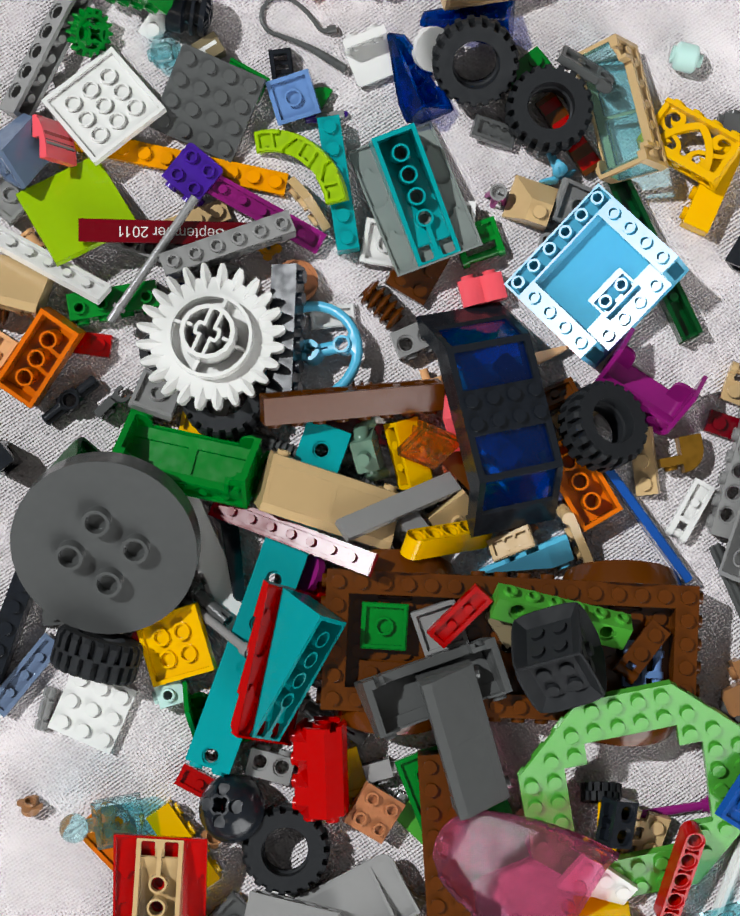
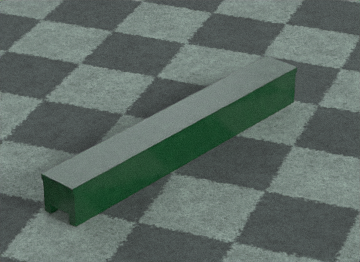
M626 171L620 177L628 176L629 174ZM631 179L614 184L603 183L605 189L658 237ZM678 282L659 303L680 345L699 336L703 330L680 282Z

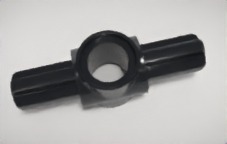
M90 376L78 387L72 386L70 389L64 390L56 399L57 403L41 416L47 425H52L65 413L69 416L72 412L79 410L82 404L86 402L84 398L100 386L99 381L94 376ZM69 395H75L76 403L68 407L66 405V398Z

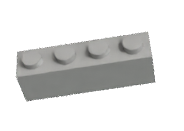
M253 889L249 892L244 916H342L343 910Z

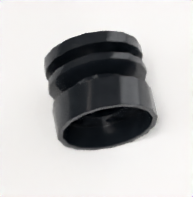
M174 0L165 18L166 31L182 34L185 26L188 25L190 36H194L196 30L199 38L206 36L213 17V0Z

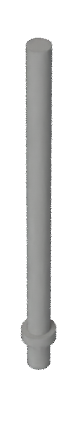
M190 196L117 303L113 304L114 308L106 318L114 324L120 314H124L126 311L124 308L159 259L158 254L164 252L199 201L195 196Z

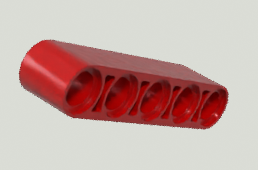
M693 820L684 822L679 828L654 903L653 910L656 916H681L706 842L699 824Z

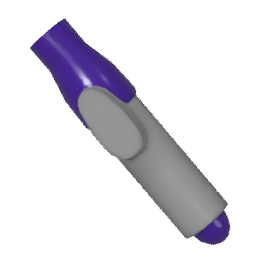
M344 110L319 113L305 118V123L316 124L317 118L339 115L340 119H345L349 113Z

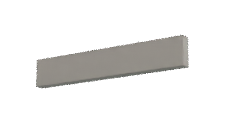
M449 471L337 519L335 525L345 541L349 542L452 497L461 490V487Z

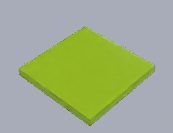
M89 158L77 163L75 167H69L15 194L57 267L106 243L78 242V218L136 220L102 164L100 163L95 166Z

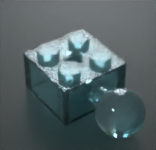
M140 792L95 799L90 804L92 818L86 819L80 814L72 813L65 816L59 825L61 837L69 843H79L86 838L88 833L95 832L98 850L113 848L114 833L147 835ZM118 816L124 821L122 825L118 821L115 822Z

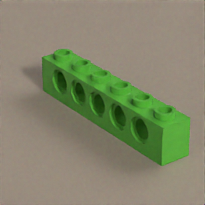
M499 582L492 596L493 602L489 605L490 619L513 624L515 619L536 610L562 603H579L593 623L599 635L601 645L620 650L624 649L633 632L631 614Z

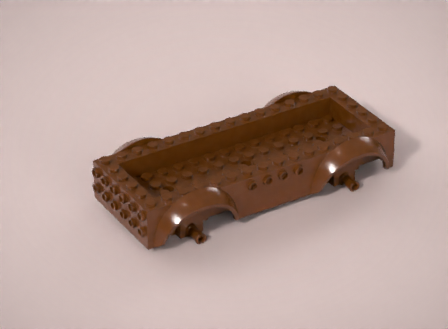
M401 549L367 550L379 555L371 577L340 565L337 568H327V573H322V587H326V596H321V604L347 622L317 675V680H322L321 688L317 687L316 703L320 704L321 710H332L334 716L340 717V722L344 719L347 721L348 727L374 734L354 685V682L358 681L359 660L410 663L424 658L425 655L410 612L454 598L455 602H457L475 583L483 588L491 597L499 582L631 614L633 632L628 640H635L650 619H653L671 633L662 644V651L665 652L664 658H662L661 671L664 672V679H661V681L671 680L686 692L689 691L698 698L700 695V686L696 684L697 674L699 675L701 671V663L697 660V653L701 651L702 646L701 637H698V628L702 627V614H699V605L703 604V591H700V586L683 585L678 573L665 565L636 560L595 561L568 569L562 579H554V574H540V578H533L531 573H517V577L508 576V572H494V576L485 575V571H471V575L455 574L452 564L440 556L421 560H409L401 555ZM362 601L409 604L406 651L360 648ZM488 606L465 628L469 642L481 637H495L513 690L506 693L507 697L502 700L493 701V698L483 700L488 720L491 722H502V718H511L513 723H525V719H534L536 724H548V720L558 721L570 709L554 713H540L533 707L517 680L512 663L511 649L509 651L502 650V642L485 618ZM601 645L606 663V692L629 688L621 686L622 675H617L612 671L613 667L620 660L616 653L617 649ZM653 657L647 664V671H652ZM646 678V684L652 683V678ZM428 719L403 728L397 732V735H412L431 731L430 720ZM675 726L596 741V743L614 746L655 744L668 738Z

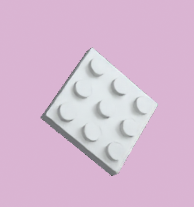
M70 675L48 724V728L111 754L138 690L126 685H107Z

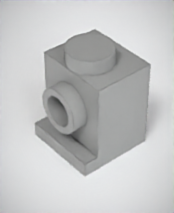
M389 756L362 763L365 778L370 783L384 784L389 782L391 777L398 774L395 762H390Z

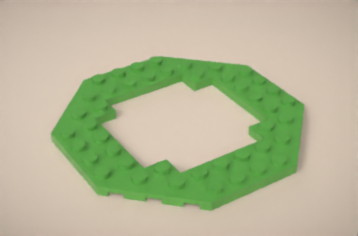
M671 680L609 691L597 701L571 708L564 717L561 716L550 730L551 734L544 742L542 741L535 749L525 767L522 766L517 772L532 858L563 874L576 858L586 850L637 885L638 890L632 897L658 892L674 844L602 858L601 851L596 849L595 839L576 843L565 769L587 764L584 745L586 743L675 726L677 741L680 746L701 742L710 816L693 820L699 824L706 839L691 885L698 884L740 834L738 828L714 814L740 774V723L734 722L721 711L705 704L703 700L689 691L686 692Z

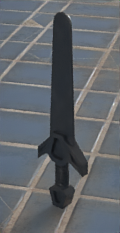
M215 518L221 525L233 597L236 601H242L245 595L239 527Z

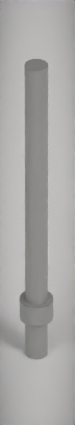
M185 595L180 603L186 606L195 602L190 601ZM199 606L203 621L234 645L238 652L247 659L248 642L242 641Z

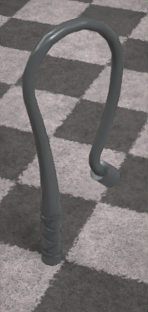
M266 0L260 8L259 19L260 24L267 33L308 50L342 73L346 71L348 65L327 52L296 38L269 29L264 21V11L267 5L274 0ZM288 0L308 16L318 31L328 33V35L337 33L335 24L322 28L304 5L297 0Z

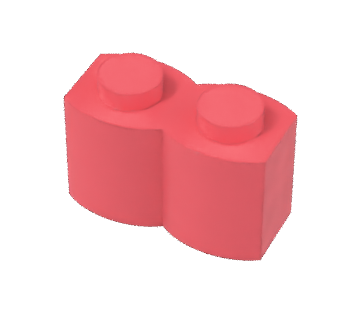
M495 269L483 271V275L479 277H474L473 274L460 277L461 281L457 282V288L462 308L506 300L508 296L501 271L496 272Z

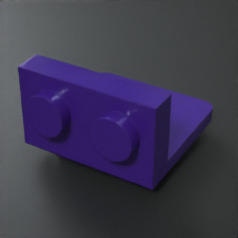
M188 143L161 176L167 180L165 185L174 193L179 190L184 194L182 199L185 202L188 201L191 195L199 199L196 205L200 207L205 203V200L202 199L203 196L223 174V168L195 144Z

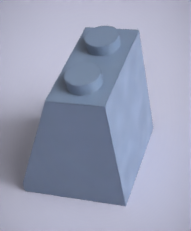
M26 113L21 114L0 130V174L6 182L23 190L49 162L40 158L39 139L32 137V116Z

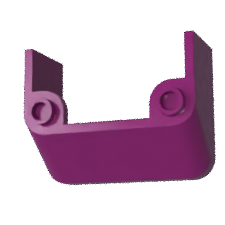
M631 327L595 381L614 382V385L619 384L625 387L624 390L630 391L634 395L633 398L642 405L640 408L642 412H645L646 419L644 420L645 423H648V427L653 426V432L658 435H666L697 400L708 377L704 375L694 388L685 383L678 382L668 389L632 365L636 359V354L632 348L627 346L635 331Z

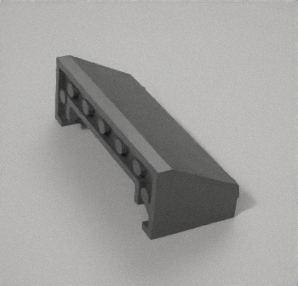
M481 637L354 682L357 694L376 738H383L384 741L398 737L397 732L401 731V729L429 719L421 690L415 678L419 674L469 659L473 665H477L481 678L477 679L482 699L493 698V701H499L506 698V693L513 690L495 637Z
M468 659L416 675L417 685L422 693V699L427 709L449 786L448 790L451 795L452 807L459 820L469 819L510 798L508 789H512L508 775L504 776L477 681V679L481 678L477 665H473Z

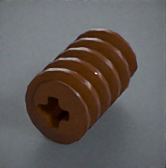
M377 280L370 284L359 297L363 296L361 300L362 305L369 303L368 311L376 309L373 314L374 318L382 316L379 321L380 324L388 322L385 329L389 331L405 316L402 315L404 307L396 309L398 300L390 302L392 294L384 296L383 293L386 288L377 289L380 282Z

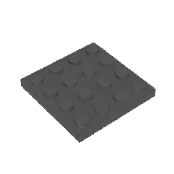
M183 43L160 99L167 112L150 124V127L186 144L193 143L202 151L215 157L233 162L266 79Z

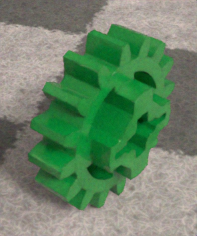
M87 7V9L80 8L79 14L73 13L74 20L67 22L71 28L66 30V33L70 34V37L66 39L67 42L73 43L70 47L71 50L77 51L78 55L92 58L93 55L99 56V50L106 51L104 45L111 44L108 36L113 35V32H110L108 29L112 26V23L106 22L108 15H104L101 10Z

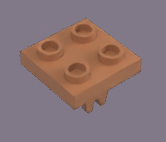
M366 780L342 820L382 844L406 804Z

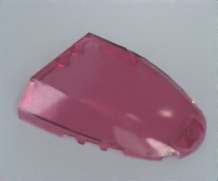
M488 810L463 821H460L458 816L450 819L438 833L433 848V860L439 879L458 903H462L467 908L471 916H579L604 872L619 858L617 851L569 829L529 817Z

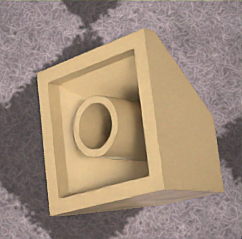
M516 175L502 218L544 231L547 227L558 189Z

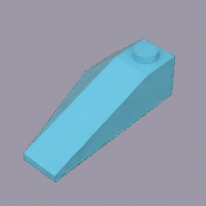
M560 534L537 544V547L499 562H494L478 570L485 571V573L555 567L561 570L570 566L569 561L574 560L567 535Z

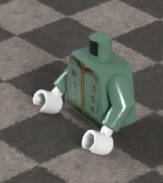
M373 416L370 420H363L356 424L352 431L350 449L357 474H364V477L371 482L388 477H396L393 464L385 467L375 429L376 424H387L390 418Z

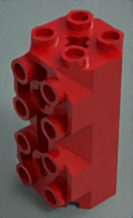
M325 715L313 716L314 721L308 722V717L302 718L296 724V729H291L290 742L293 743L291 764L296 765L298 768L297 774H293L291 779V785L295 788L292 808L293 810H298L306 822L326 820L327 823H337L340 821L339 817H344L349 811L347 721L343 719L340 722V717Z

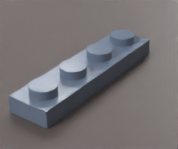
M45 632L0 686V715L3 717L9 714L51 663L50 656L55 638L49 633Z

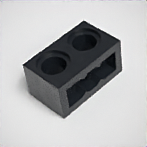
M603 796L595 843L608 848L631 849L639 803L626 798Z

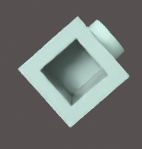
M181 679L154 687L155 691L152 692L155 705L159 704L160 709L183 703L182 682L184 680Z

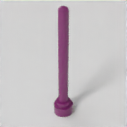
M708 795L697 802L643 809L641 817L646 818L648 810L663 815L700 810L710 814Z

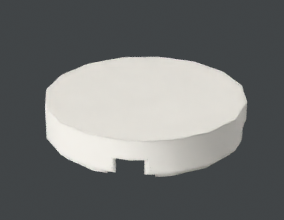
M428 26L422 29L414 38L412 57L421 69L433 72L432 50L433 46L436 45V38L444 32L443 28Z

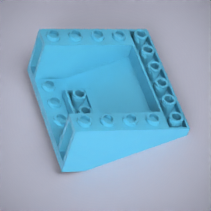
M598 183L504 285L575 354L595 369L622 341L631 327L634 329L687 274L689 268L674 251Z

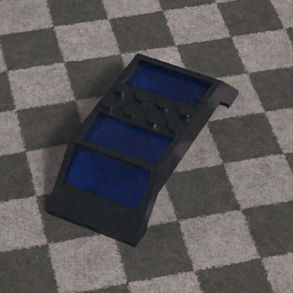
M500 302L417 316L416 320L421 339L428 343L437 356L470 488L466 520L471 538L514 529L527 524L532 525L554 520L556 518L564 465L530 333Z

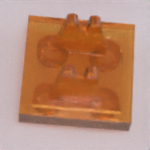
M418 420V426H412V434L397 448L398 456L435 470L459 447L457 436L422 420Z

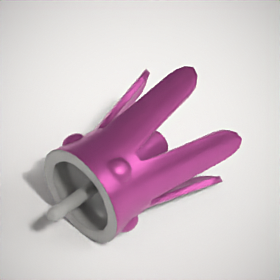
M496 183L486 192L484 196L485 198H491V208H494L499 201L502 206L506 205L507 188L501 183Z

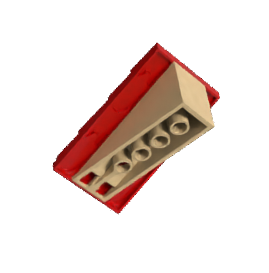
M114 833L113 916H206L208 838Z

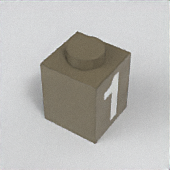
M214 31L191 44L192 47L219 59L227 56L223 45Z

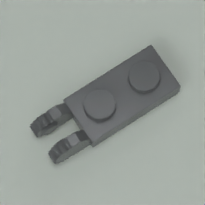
M564 45L557 59L561 66H565L566 70H573L584 81L593 83L596 86V90L604 94L612 92L615 78L610 72L569 46Z

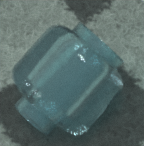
M170 37L153 40L150 49L147 50L148 59L159 69L174 67L181 46L179 42Z

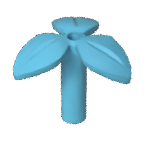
M547 153L553 176L541 179L539 182L545 185H556L563 177L571 178L577 170L572 169L568 172V167L563 161L558 159L556 155L552 156L551 153Z

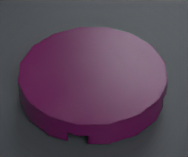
M309 554L297 590L308 593L316 590V585L322 581V573L325 572L324 559Z

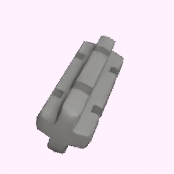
M46 686L44 688V698H41L37 714L38 719L34 725L36 730H47L49 723L47 720L50 719L54 704L53 698L56 697L57 689L54 687Z

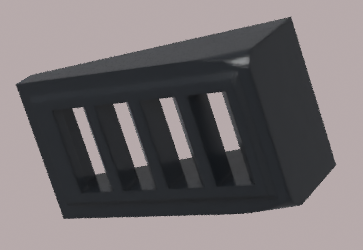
M291 47L268 50L272 80L277 79L276 75L294 73ZM287 55V60H274L275 56ZM288 64L289 69L276 70L275 68L277 65Z

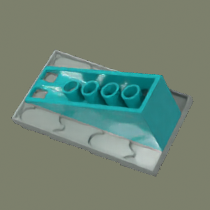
M431 120L415 126V123L398 128L372 138L368 144L347 152L397 277L483 245Z

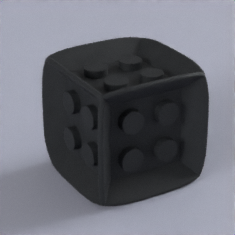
M569 602L527 613L514 620L511 629L513 667L521 688L537 711L540 713L564 711L592 703L605 696L607 676L604 651L593 623L579 603Z

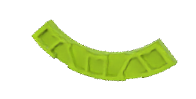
M278 129L254 131L257 154H287L301 161L312 170L321 186L326 205L349 201L347 187L337 165L318 144L302 135Z

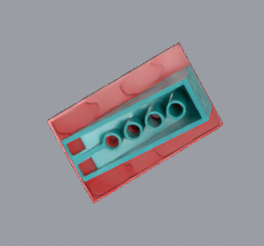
M263 580L253 614L255 621L247 645L248 655L237 690L239 696L231 721V733L237 738L291 746L290 732L291 729H295L299 706L347 622L323 606L319 596Z

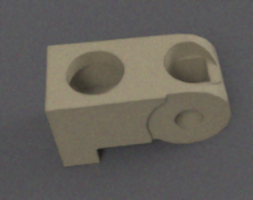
M489 607L486 610L485 618L504 647L509 649L511 647L512 625L507 622L490 619Z

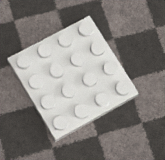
M112 46L41 99L47 110L62 125L95 166L99 165L167 112L162 103Z

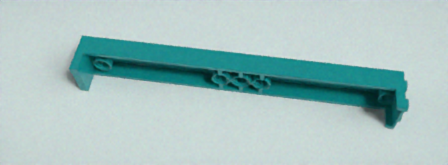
M307 422L294 459L338 473L352 434L326 424L317 425L313 424V422ZM323 444L328 447L326 456L320 457L316 455L315 449L318 445ZM288 520V521H291V522H293V523H296V524H299V525H301V526H304V527H306V528L312 529V530H314V531H318L317 528L310 527V526H307V525H304V524H301V523H298V522H295V521H292V520ZM265 537L233 625L232 633L242 641L249 642L255 619L253 614L263 580L269 581L270 575L277 573L281 576V585L297 589L309 553ZM229 641L227 642L185 758L190 761L189 765L200 769L203 766L211 768V773L222 777L225 774L229 775L231 773L243 739L235 737L231 733L232 729L230 726L239 696L237 690L246 658ZM208 749L216 750L218 759H208L206 751Z

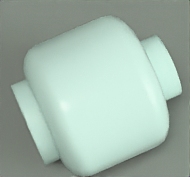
M681 41L677 46L673 45L669 63H672L674 70L691 74L695 68L701 67L704 55L700 54V47L698 45Z

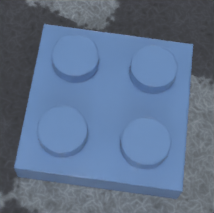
M304 69L265 83L278 126L322 113L309 69Z

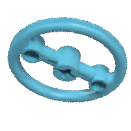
M306 301L303 313L316 311L330 314L345 326L348 335H339L333 341L320 344L312 339H305L301 360L310 366H316L327 356L339 354L340 356L347 357L352 355L344 376L332 387L349 386L359 371L363 355L362 340L356 324L349 315L333 304L322 301ZM348 342L344 350H339L341 343Z

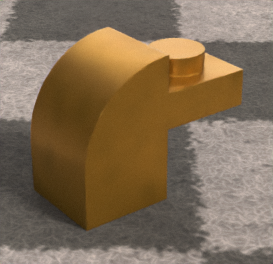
M701 433L674 438L678 456L657 460L658 469L664 468L665 472L678 470L677 465H680L681 474L694 470L700 464L704 454Z

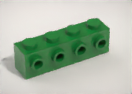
M155 279L142 282L124 308L126 310L124 314H120L121 319L133 318L135 313L141 312L147 315L142 309L143 304L157 308L160 306V303L152 293L154 288L159 290L158 282ZM130 284L112 286V291L99 305L77 293L66 294L70 321L74 324L77 323V326L90 325V321L99 320L100 323L110 322L106 318L113 310V304L119 301Z

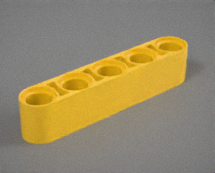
M467 520L410 529L406 533L400 553L409 560H421L483 549L488 546L486 541L491 539L492 533L471 538Z

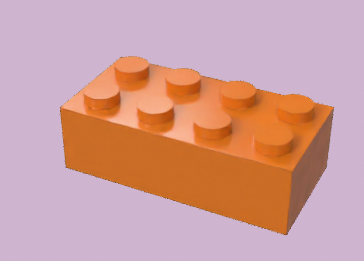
M50 306L42 307L0 372V388L30 409L38 406L86 331Z
M563 439L558 441L564 468L559 497L563 504H566L575 515L581 531L585 532L623 510L602 472L588 470L586 465L582 467L576 463L577 460L568 455L569 451L566 446L563 447L561 443ZM544 450L535 454L540 464L547 463ZM545 470V473L549 478L550 471Z

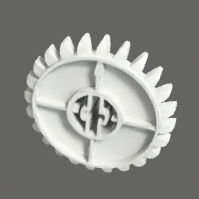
M202 263L200 278L195 279L192 272L187 267H184V284L180 285L174 278L167 276L166 281L171 293L167 295L154 288L152 293L160 303V306L158 308L146 304L142 306L144 312L153 320L152 323L138 322L136 325L141 332L150 335L149 339L136 341V346L140 350L151 352V355L139 360L140 364L146 368L157 367V370L151 373L148 379L152 383H160L166 380L167 382L161 389V393L168 397L179 391L177 403L181 406L186 405L191 398H194V406L198 411H202L205 408L207 401L212 402L213 408L216 411H221L223 401L229 399L230 403L237 407L240 405V394L245 393L252 399L256 396L253 385L259 383L260 385L267 386L270 383L268 377L264 374L266 369L276 371L280 367L279 363L272 358V355L283 353L285 346L275 342L274 338L281 337L285 334L286 330L285 326L273 325L272 323L280 318L282 312L280 307L266 309L271 304L273 295L268 291L259 297L257 296L261 286L260 280L257 277L247 287L244 286L245 273L241 268L237 270L231 280L229 279L225 263L220 264L216 277H212L207 264ZM228 324L230 326L229 339L224 335ZM214 331L215 334H216V337H215V338H212V337L209 336L208 339L206 340L205 337H204V335H205L206 333L209 334V335H212V332ZM193 333L196 336V338L191 347L190 339Z

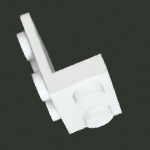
M378 24L371 25L366 28L365 32L360 34L356 32L351 33L345 37V40H342V49L358 87L363 88L396 75L399 72V67L387 40V30L384 24L380 26Z

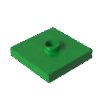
M362 601L360 648L406 651L409 604Z

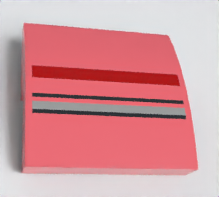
M33 114L32 137L39 139L40 158L67 167L77 166L74 141L58 121Z

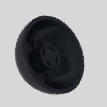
M227 774L224 777L216 778L205 788L199 802V817L204 829L213 838L224 843H238L248 839L255 833L263 819L265 808L263 794L258 785L244 775Z

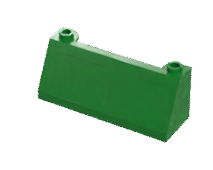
M135 411L129 412L112 452L142 459L159 468L175 481L186 496L248 509L263 453L262 439L255 436H244L237 443L154 425L153 420L147 413Z

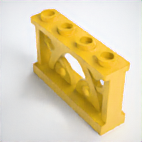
M667 97L665 103L655 116L658 127L661 126L664 131L660 135L668 166L714 191L723 175L740 153V133L735 130H727L717 120L713 119L711 121L707 119L697 109L691 110L687 108L679 99L673 100ZM669 114H675L680 117V120L675 122L671 118L672 128L669 129L665 125V118ZM700 132L705 143V151L695 150L685 156L681 155V142L677 136L685 133ZM642 133L637 138V144L639 149V143L644 142ZM671 138L676 143V147L674 149H670L667 147L668 144H672V141L670 140ZM720 141H724L731 146L730 151L724 155L714 154V151L719 152L725 149V147L718 145ZM695 156L705 157V159L699 157V163H695L692 161V159ZM713 160L722 161L714 173L711 172Z

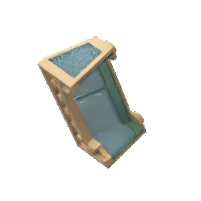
M615 33L578 52L603 67L615 78L613 90L608 94L596 90V86L591 82L585 81L586 85L584 86L586 90L590 89L592 94L590 101L594 105V109L591 112L593 115L592 123L602 159L597 162L596 174L598 178L609 184H614L669 168L638 46Z

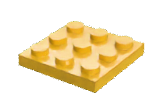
M198 602L176 608L160 621L136 631L139 642L143 647V655L153 687L218 668Z

